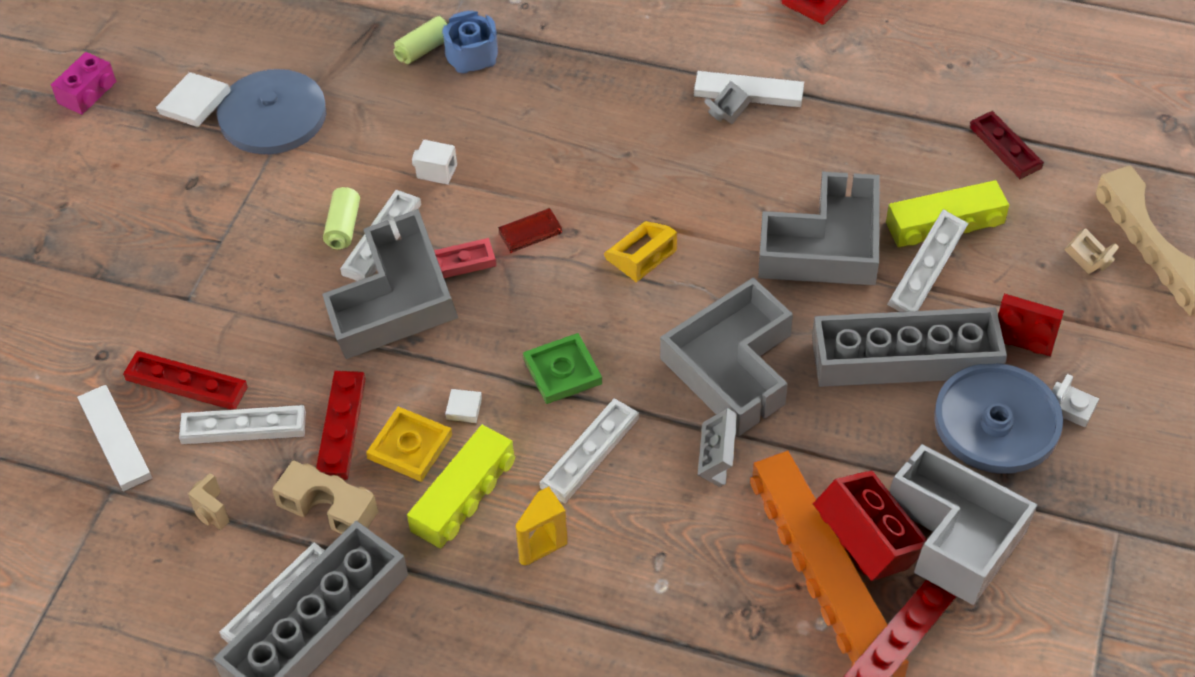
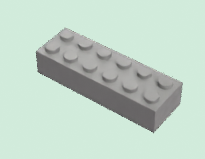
M996 307L814 316L812 344L819 387L944 381L967 367L977 364H1005L1007 358Z
M356 520L213 658L220 677H308L408 576L404 555Z

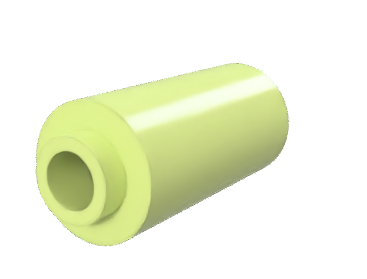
M436 16L395 41L393 51L396 58L400 62L411 64L443 44V27L447 25V22L442 17Z
M337 188L332 193L323 240L333 249L347 248L352 242L360 195L351 188Z

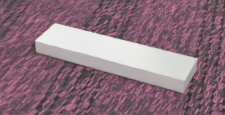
M704 71L697 72L694 88L695 97L716 99L727 84L732 81L753 99L751 101L753 103L801 107L804 89V82Z
M395 190L371 226L388 220L397 241L400 233L394 217L419 209L421 199ZM365 234L340 268L342 276L356 281L373 276L377 270Z
M944 209L942 210L890 298L888 306L899 312L919 310L969 223Z
M103 385L78 396L79 403L122 491L152 479L150 471L107 386Z
M614 398L540 481V488L543 490L550 487L558 500L566 504L638 421L639 412Z
M304 405L181 413L179 440L181 444L304 437L306 410Z
M316 543L308 547L220 631L221 637L230 643L325 550Z

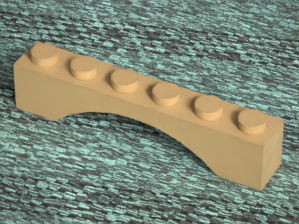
M1131 165L1102 174L1096 190L1098 201L1104 204L1111 213L1113 220L1127 234L1129 241L1141 252L1145 262L1151 265L1158 274L1161 283L1167 286L1175 296L1178 305L1183 307L1189 316L1195 315V259L1180 252L1168 243L1153 225L1145 205V182Z

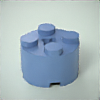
M476 11L460 12L449 18V23L443 27L446 59L455 67V70L463 74L494 66L498 55L496 25L493 19L486 15V18L479 16Z

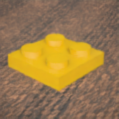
M398 406L367 450V459L422 482L452 437V428Z

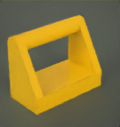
M644 221L604 252V256L610 263L637 283L677 251V232L670 226ZM646 234L652 238L634 254L623 253Z
M547 487L537 492L515 526L519 562L524 566L568 544L566 510L551 488ZM535 530V532L530 538L529 532Z

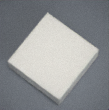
M451 389L445 413L446 420L477 423L482 401L481 392Z

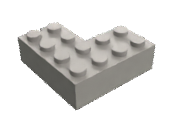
M822 172L819 215L762 211L758 278L876 285L879 267L880 175L854 173L851 197H847L845 195L848 173Z
M419 209L394 217L402 238L396 241L388 220L364 228L363 230L378 274L322 294L336 340L346 359L458 318Z
M751 278L660 337V359L716 415L727 408L737 413L736 435L739 437L760 422V415L765 419L786 403L788 383L760 356L791 336L793 314L755 278Z
M923 444L894 476L889 490L911 520L933 531L923 545L914 573L973 606L1027 533L1038 506L1032 501Z

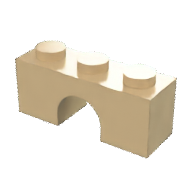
M292 460L272 488L278 507L303 518L313 506L320 503L331 504L332 506L327 512L331 530L340 534L345 532L356 520L368 528L378 513L375 495L364 487L357 488L347 484L336 475L329 476L319 472L317 468L307 463L303 465Z

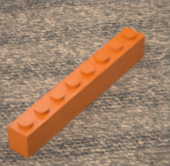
M789 451L754 462L753 475L750 477L751 487L756 495H761L769 520L774 519L778 526L777 532L781 543L784 546L788 545L796 570L803 572L807 579L806 586L810 596L813 599H818L821 605L822 617L828 626L832 625L837 634L836 641L838 647L843 654H848L852 661V667L884 630L887 623L837 535L821 519L820 513L812 504L816 498ZM907 658L892 677H905L909 663Z

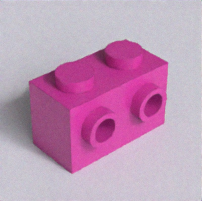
M85 52L51 84L57 104L82 115L116 83V79L110 62Z

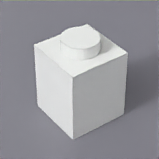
M423 140L419 150H415L412 157V165L415 166L417 178L449 184L457 166L455 146Z

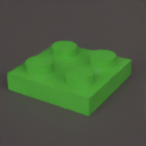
M579 333L523 352V360L546 404L602 384V376Z

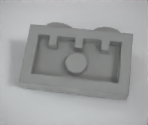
M728 408L702 424L698 476L718 487L726 484L727 469L732 467L734 461L737 413Z

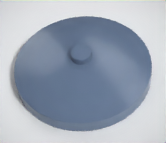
M284 69L259 71L241 78L230 86L231 92L217 107L218 123L227 141L243 151L255 154L283 153L305 144L318 133L326 118L325 99L318 84L302 73Z
M1001 363L977 364L955 373L941 388L934 412L938 435L948 450L964 463L992 473H1017L1041 464L1056 448L1063 428L1061 406L1052 390L1032 373Z

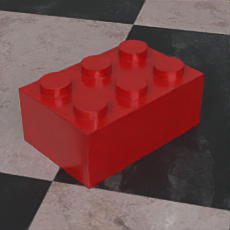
M873 470L834 479L812 503L820 513L821 519L831 527L839 538L841 545L850 552L859 564L860 570L871 581L908 570L919 559L923 545L927 541Z

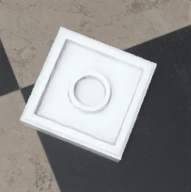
M189 72L162 100L156 109L161 115L199 127L231 92V89L226 83Z

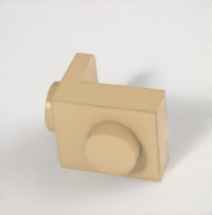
M1084 228L1064 250L1090 274L1098 268L1103 271L1115 260L1112 255L1119 246L1114 243L1105 248Z
M209 473L203 480H199L194 484L188 496L196 516L204 524L209 525L211 523L219 530H222L230 521L224 505L215 499L220 494V488L216 477Z

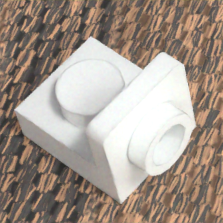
M1067 374L1063 383L1056 382L1052 392L1059 401L1063 418L1086 427L1097 407L1099 398L1072 387L1073 376Z

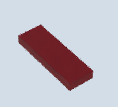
M993 110L970 121L969 128L1019 179L1042 169L1044 162Z

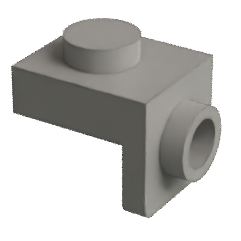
M730 81L714 102L708 97L704 102L711 107L708 113L721 122L724 118L733 124L753 99L735 83Z

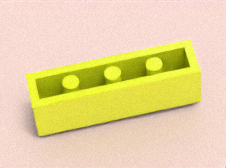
M994 180L890 203L888 205L886 224L897 247L916 245L925 241L943 209L969 223L963 233H970L974 230L1005 224L1009 203L998 182Z
M481 424L408 512L407 518L410 532L440 549L448 540H453L458 534L463 521L476 512L479 502L484 495L490 494L504 471H509L515 461L513 441Z

